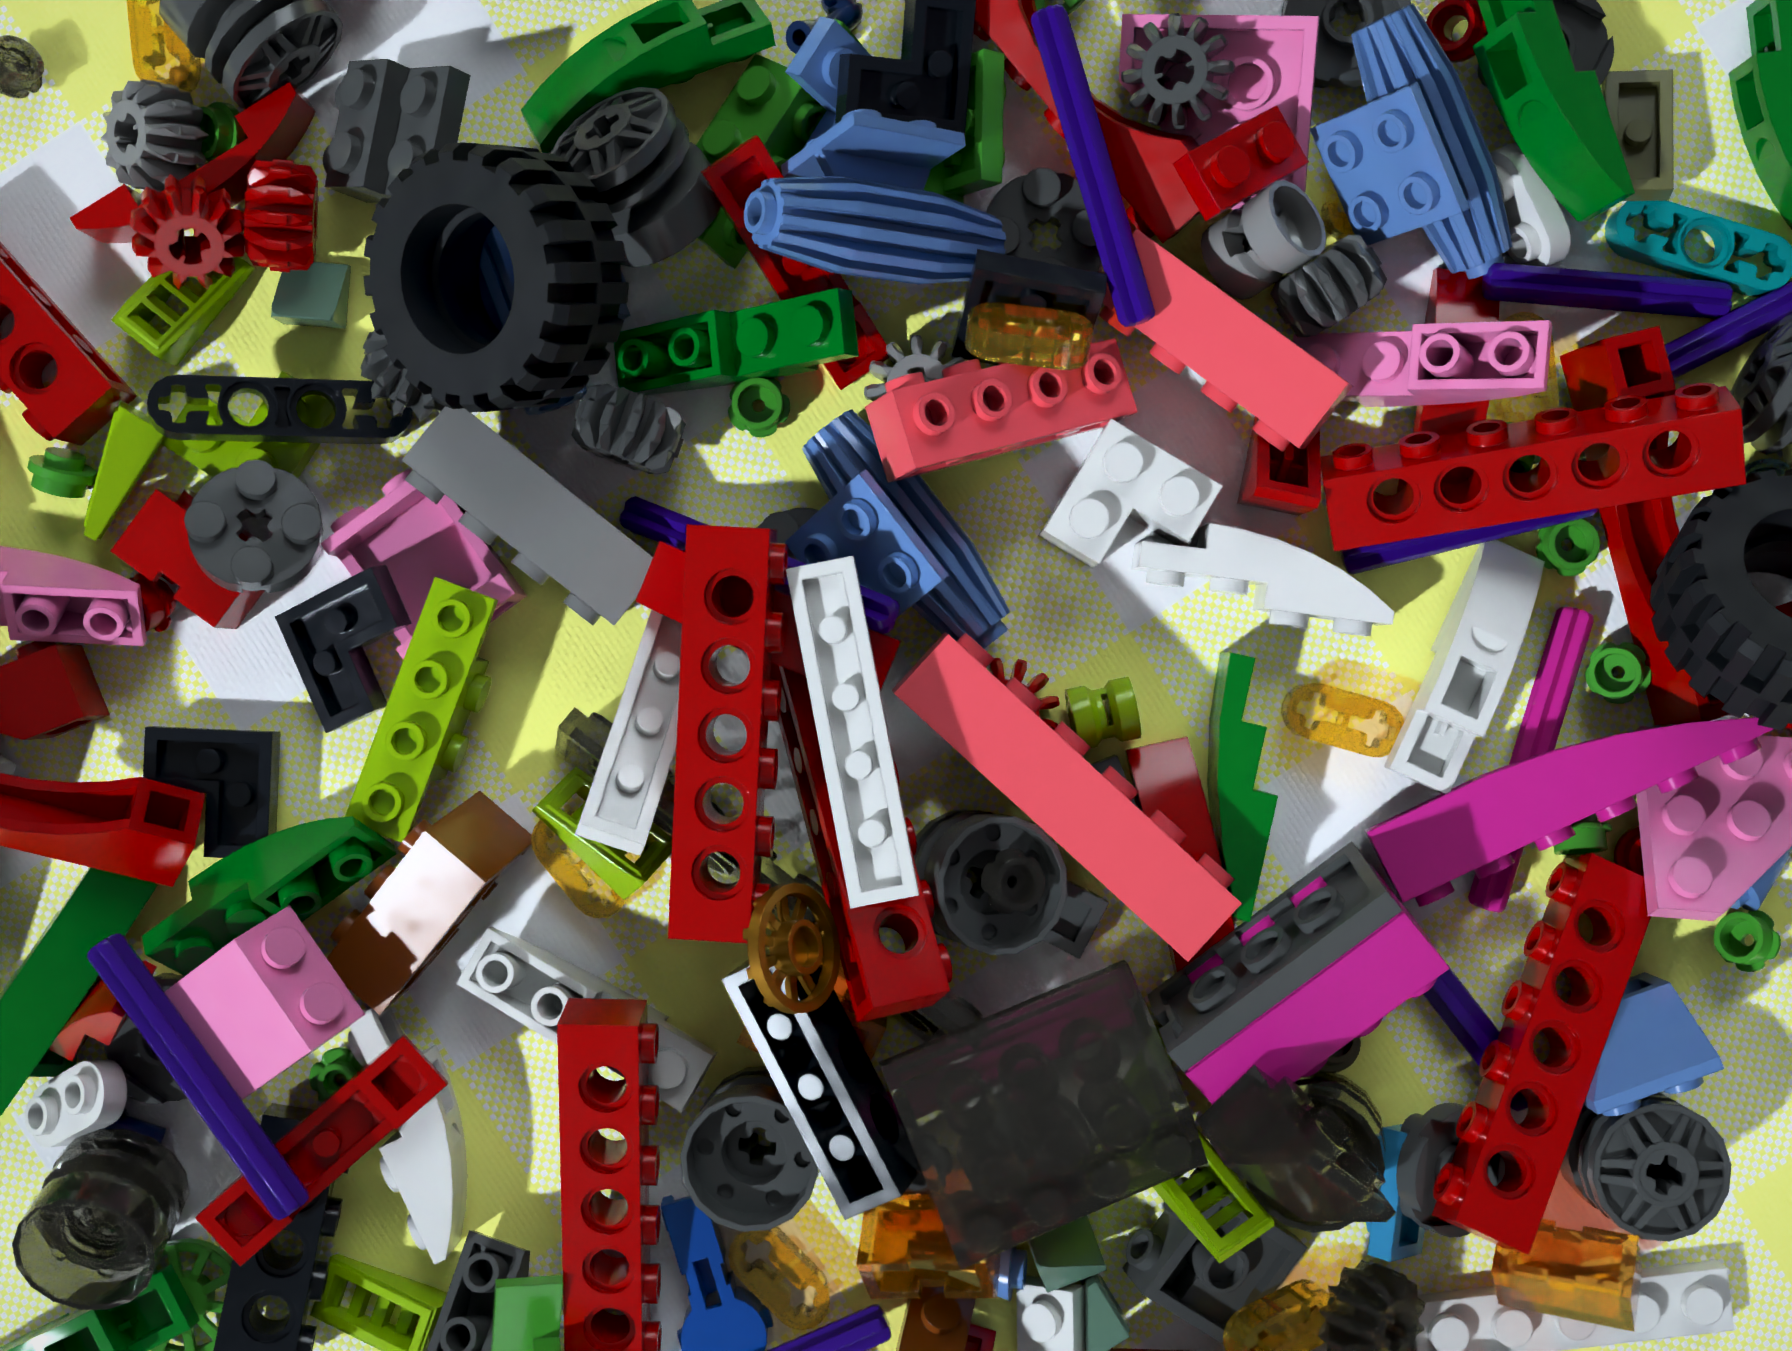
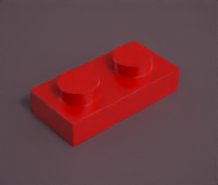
M1276 105L1187 152L1175 161L1173 166L1204 220L1208 221L1259 193L1275 181H1280L1308 164L1309 161Z

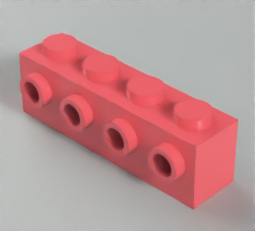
M1136 229L1132 235L1155 309V315L1149 321L1130 327L1122 325L1118 321L1108 283H1106V294L1102 303L1105 306L1098 315L1127 337H1130L1136 328L1153 340L1155 344L1149 353L1175 373L1180 375L1185 367L1188 366L1207 380L1200 391L1228 412L1232 413L1238 404L1259 419L1252 429L1279 450L1284 451L1290 442L1299 449H1305L1353 385L1157 242Z
M1074 336L1051 345L1052 353L1040 356L1036 355L1034 346L1025 347L999 356L997 358L998 365L982 369L979 359H973L943 369L941 371L943 378L925 382L923 373L917 372L886 382L884 384L886 394L865 406L887 482L890 483L1104 428L1110 419L1118 422L1137 413V407L1116 338L1090 344L1089 338Z

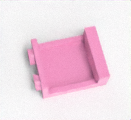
M412 468L399 473L389 480L382 488L385 496L365 510L363 506H358L337 518L330 526L334 534L321 543V546L328 555L336 556L340 559L352 577L370 567L387 566L412 623L394 632V635L401 643L396 648V651L403 660L434 577L497 599L498 603L490 623L527 597V594L492 546L488 545L458 521L466 512L461 506L446 495L442 497L438 504H435L404 480L413 470Z

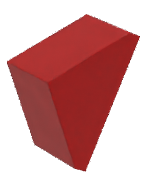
M1254 417L1253 426L1259 420L1257 417ZM1252 429L1237 504L1296 516L1318 509L1321 501L1320 430L1305 449H1299L1290 442L1287 448L1281 451Z

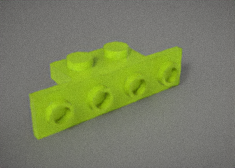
M434 577L345 817L353 816L376 833L402 842L413 829L430 782L445 779L448 771L455 773L458 770L469 744V737L462 735L471 711L478 713L481 710L491 686V677L485 676L489 661L477 656L498 603L497 599Z

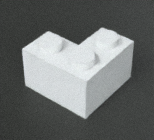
M1110 419L1100 432L1038 536L1091 568L1101 563L1128 517L1174 545L1181 546L1191 540L1223 486L1115 420Z

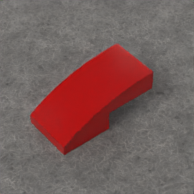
M144 960L143 963L153 975L157 966ZM101 978L86 993L51 1044L50 1051L73 1061L89 1036L107 1046L114 1040L129 1016Z

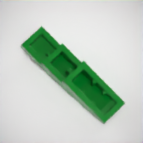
M1226 652L1219 654L1209 717L1208 799L1210 818L1222 868L1235 879L1227 890L1242 903L1232 916L1238 920L1250 922L1278 795L1253 789L1267 727L1242 721L1256 658Z
M89 867L61 910L54 915L20 968L14 972L0 993V1116L33 1072L98 977V973L87 959L89 950L110 935L120 933L125 936L157 888V884Z

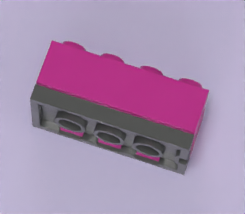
M1351 841L1251 917L1250 922H1243L1147 994L1155 1018L1163 1026L1159 1031L1167 1054L1233 1128L1246 1117L1260 1114L1272 1104L1276 1095L1301 1077H1308L1318 1072L1332 1054L1351 1040L1370 1034L1379 1026L1384 1016L1409 998H1416L1426 993L1435 984L1437 978L1449 970L1450 967L1413 915Z

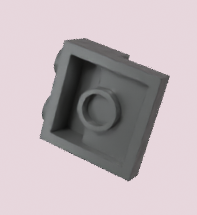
M390 59L349 61L347 73L335 92V103L339 110L334 138L323 154V167L327 173L324 187L366 203H379L382 198H390L392 194L387 187L402 169H411L410 164L416 157L430 149L441 150L446 144L458 142L471 75L452 66L408 68Z
M1197 1166L1189 1178L1180 1177L1175 1181L1178 1185H1181L1202 1171V1169ZM1212 1180L1190 1195V1200L1192 1202L1217 1185ZM1226 1196L1201 1214L1205 1219H1208L1233 1201ZM1164 1202L1165 1210L1150 1230L1146 1228L1140 1229L1129 1240L1126 1248L1127 1262L1122 1269L1142 1295L1232 1350L1308 1247L1295 1234L1274 1221L1275 1226L1222 1263H1219ZM1242 1212L1215 1231L1222 1238L1249 1218Z

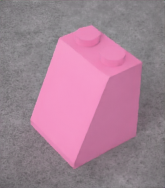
M290 905L233 939L165 991L168 998L242 1100L307 1057L365 1015Z

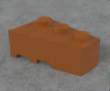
M481 791L475 793L433 825L425 819L422 820L399 845L398 849L405 854V857L396 868L391 864L386 866L365 889L364 895L371 900L362 912L357 908L354 909L332 932L330 938L337 945L328 955V961L346 987L376 1013L381 1015L418 980L460 930L458 927L480 899L484 901L498 886L495 880L503 870L521 854H525L537 839Z

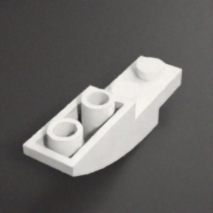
M1209 523L1199 528L1197 548L1140 541L1134 545L1131 570L1147 572L1146 583L1184 587L1185 577L1210 580L1209 591L1234 595H1247L1248 586L1255 585L1252 610L1269 612V624L1308 628L1309 618L1333 620L1332 632L1357 636H1371L1372 626L1393 625L1394 611L1365 585L1317 555L1273 537L1245 529Z
M1499 540L1479 544L1430 651L1436 654L1383 767L1441 794L1451 792L1475 737L1485 736L1511 675L1532 615L1545 561Z
M494 927L487 928L456 983L558 1045L557 1023L569 998L638 999L598 976ZM647 1004L648 1023L658 1024L659 1027L658 1058L656 1064H648V1085H658L660 1100L682 1112L687 1108L718 1052L666 1022L669 1016ZM605 1066L610 1070L614 1071L615 1073L619 1074L620 1076L624 1077L619 1070L613 1067Z
M391 1006L381 1015L376 1013L371 1007L363 1009L365 1015L349 1026L351 1029L348 1033L349 1046L354 1057L362 1066H366L404 1035ZM437 1044L421 1052L448 1081V1085L398 1128L399 1131L379 1147L383 1156L380 1158V1169L383 1178L393 1192H400L410 1213L407 1217V1224L411 1237L418 1248L421 1250L427 1249L434 1265L446 1260L461 1241L466 1212L468 1179L466 1144L460 1110L449 1073Z

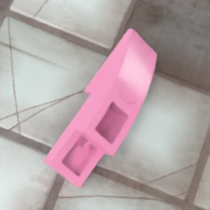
M1550 320L1413 324L1412 331L1319 333L1316 336L1297 337L1294 334L1293 342L1353 385L1341 402H1359L1364 407L1454 404L1503 399L1547 391L1553 323Z
M0 546V626H8L10 640L128 646L145 645L147 635L140 584L117 573L74 559L27 549Z

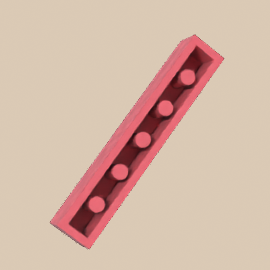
M944 632L892 689L893 693L1188 962L1242 904L1227 890L1235 879L1206 853L1196 862L1184 851L1179 844L1187 835L1158 809L1149 818L1135 806L1131 800L1139 791L1113 767L1109 766L1101 774L1087 762L1083 756L1091 747L1064 722L1061 721L1053 730L1034 712L1043 703L1015 677L1004 685L989 672L986 667L994 658L973 638L964 633L956 641L948 633Z

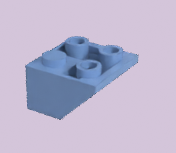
M1646 972L1629 978L1583 1104L1596 1114L1602 1113L1604 1116H1619L1630 1113L1641 1106L1640 1099L1662 1091L1668 1094L1691 1091L1704 1083V1076L1724 1069L1720 1056L1670 982Z

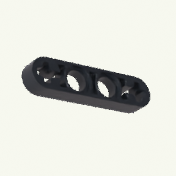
M178 374L166 376L157 381L149 391L147 399L149 421L157 432L171 439L198 441L381 445L392 443L402 437L411 422L413 410L410 407H405L404 411L399 413V416L391 419L388 428L377 427L376 417L369 415H355L352 422L354 429L343 428L347 411L344 396L355 397L352 410L372 409L376 399H372L371 392L374 381ZM174 392L185 393V399L188 404L208 406L209 397L207 392H220L217 404V416L220 426L207 425L209 411H190L187 413L185 423L172 422L171 413L166 410H159L158 406L159 404L170 403L171 393ZM240 393L256 394L265 402L268 415L258 425H240L229 414V402ZM308 395L323 396L329 400L334 408L335 416L333 421L321 428L307 426L298 417L296 410L298 402ZM389 397L382 398L386 399L387 408L393 411V400Z

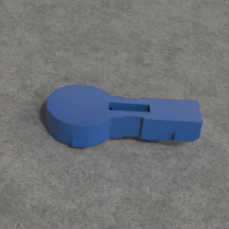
M672 1195L663 1197L660 1206L666 1230L669 1233L681 1275H686L689 1285L688 1299L690 1304L685 1312L683 1326L677 1330L681 1350L765 1351L768 1328L774 1326L769 1305H763L752 1292L737 1286L733 1271L729 1272L726 1265V1248L719 1224L715 1223L697 1208L690 1196L676 1200ZM718 1291L721 1303L707 1306V1295Z

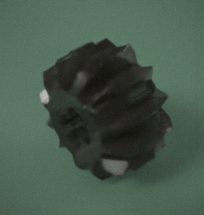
M1361 1260L1355 1269L1344 1267L1340 1274L1339 1284L1337 1286H1328L1330 1294L1328 1304L1319 1309V1312L1325 1318V1322L1319 1329L1318 1337L1327 1344V1351H1416L1414 1345L1416 1336L1425 1329L1419 1323V1318L1425 1310V1302L1417 1297V1284L1408 1280L1406 1275L1377 1262L1369 1263Z

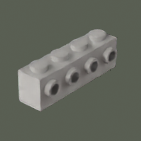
M445 406L401 460L413 469L404 480L435 504H438L444 495L452 499L466 510L458 520L462 525L488 545H491L497 536L506 541L518 551L511 563L541 586L551 576L570 591L563 603L594 626L602 616L615 626L637 598L653 557L465 408L451 409Z

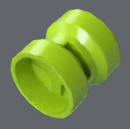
M1129 677L1108 680L1104 688L1090 690L1086 686L1065 689L1070 727L1091 748L1098 747L1100 742L1107 738L1115 737L1121 742L1141 738L1140 716ZM1102 700L1105 701V707H1106L1107 717H1108V721H1109V725H1110V726H1107V719H1106L1105 710H1104V706H1103Z

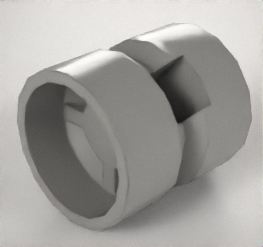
M1286 180L1275 181L1250 198L1243 205V208L1232 210L1210 225L1202 233L1201 250L1208 271L1217 284L1230 296L1244 300L1250 299L1270 287L1283 274L1292 273L1319 256L1325 249L1326 232L1323 220L1308 195L1297 185Z

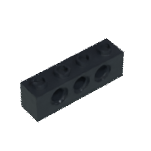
M769 949L765 950L766 956L770 955ZM749 959L721 980L844 1220L901 1197L925 1165L835 990L833 989L825 1003L814 1011L797 1014L781 1012L774 1007L767 1006L763 1002L764 996L758 989L755 980L748 979L746 969L750 967ZM774 966L769 968L771 975L776 970ZM820 967L814 973L809 974L815 985L818 984L822 970ZM785 977L780 990L786 995ZM797 978L798 1000L801 1001L807 998L808 995Z
M271 1103L262 1116L261 1127L273 1144H275L314 1109ZM335 1181L298 1212L294 1220L283 1229L299 1236L303 1243V1251L294 1256L280 1255L273 1249L269 1241L241 1267L234 1259L232 1260L213 1351L313 1350L317 1326L305 1324L310 1300L322 1301L328 1278L330 1262L319 1261L323 1236L335 1238L340 1219L343 1198L332 1197ZM269 1295L280 1297L287 1303L290 1315L280 1320L268 1319L260 1313L257 1300Z

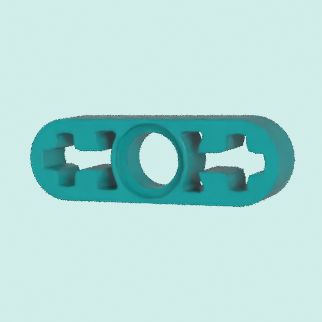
M1627 201L1610 214L1605 225L1606 241L1611 250L1618 256L1690 279L1727 282L1732 287L1733 292L1742 295L1761 296L1782 287L1792 277V246L1783 237L1670 201ZM1641 214L1644 216L1643 227L1658 233L1671 228L1674 223L1676 226L1668 238L1657 234H1649L1643 239L1636 241L1634 240L1635 229L1626 225V221ZM1690 230H1702L1712 238L1715 250L1712 259L1708 263L1695 262L1687 255L1684 243ZM1763 252V263L1766 266L1772 267V271L1757 278V266L1752 263L1737 260L1727 266L1725 265L1732 255L1745 259Z

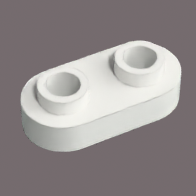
M1511 143L1490 152L1497 169L1513 247L1508 250L1510 257L1521 265L1549 267L1565 259L1570 251L1571 236L1568 224L1555 196L1534 171L1517 143Z
M113 1060L83 1061L40 1085L25 1108L24 1120L28 1132L42 1147L69 1146L116 1122L122 1115L127 1100V1082L122 1068Z

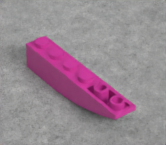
M1754 717L1690 722L1608 735L1542 752L1481 774L1452 788L1451 792L1447 794H1439L1364 831L1399 899L1404 903L1415 898L1418 906L1422 907L1453 893L1455 889L1450 881L1474 870L1478 878L1482 879L1513 865L1515 861L1511 852L1532 842H1535L1538 850L1542 851L1573 837L1576 833L1571 824L1595 813L1599 822H1604L1635 808L1637 804L1633 795L1657 785L1661 794L1692 782L1699 777L1695 766L1719 755L1724 765L1756 752L1762 748L1757 737L1774 729L1759 726V718Z

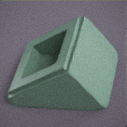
M313 262L307 271L291 270V272H282L272 302L271 318L286 325L346 329L351 266L348 264Z
M1060 1213L1051 1223L1044 1226V1230L1040 1235L1036 1237L1026 1236L1036 1268L1047 1293L1107 1271L1086 1213Z
M1099 1273L1081 1280L1082 1285L1085 1287L1086 1351H1108L1130 1337V1328L1125 1314Z

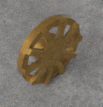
M801 883L776 885L766 891L762 897H757L753 902L755 908L750 919L749 928L743 929V939L747 941L750 964L746 971L748 979L755 980L758 989L764 996L763 1002L767 1006L774 1007L788 1014L808 1013L818 1009L825 1003L836 984L840 967L838 930L828 905L814 889ZM787 895L797 897L791 917L789 915ZM775 905L777 907V916L779 918V921L775 918L774 914L772 913V910L775 907ZM807 906L817 921L814 924L807 919H803ZM766 927L772 932L771 936L766 935ZM765 947L769 948L770 955L766 956ZM772 966L776 968L773 975H771L769 970ZM820 967L822 970L818 984L815 985L809 974L814 973ZM785 977L786 995L780 990ZM797 978L808 995L807 998L801 1001L798 1000Z

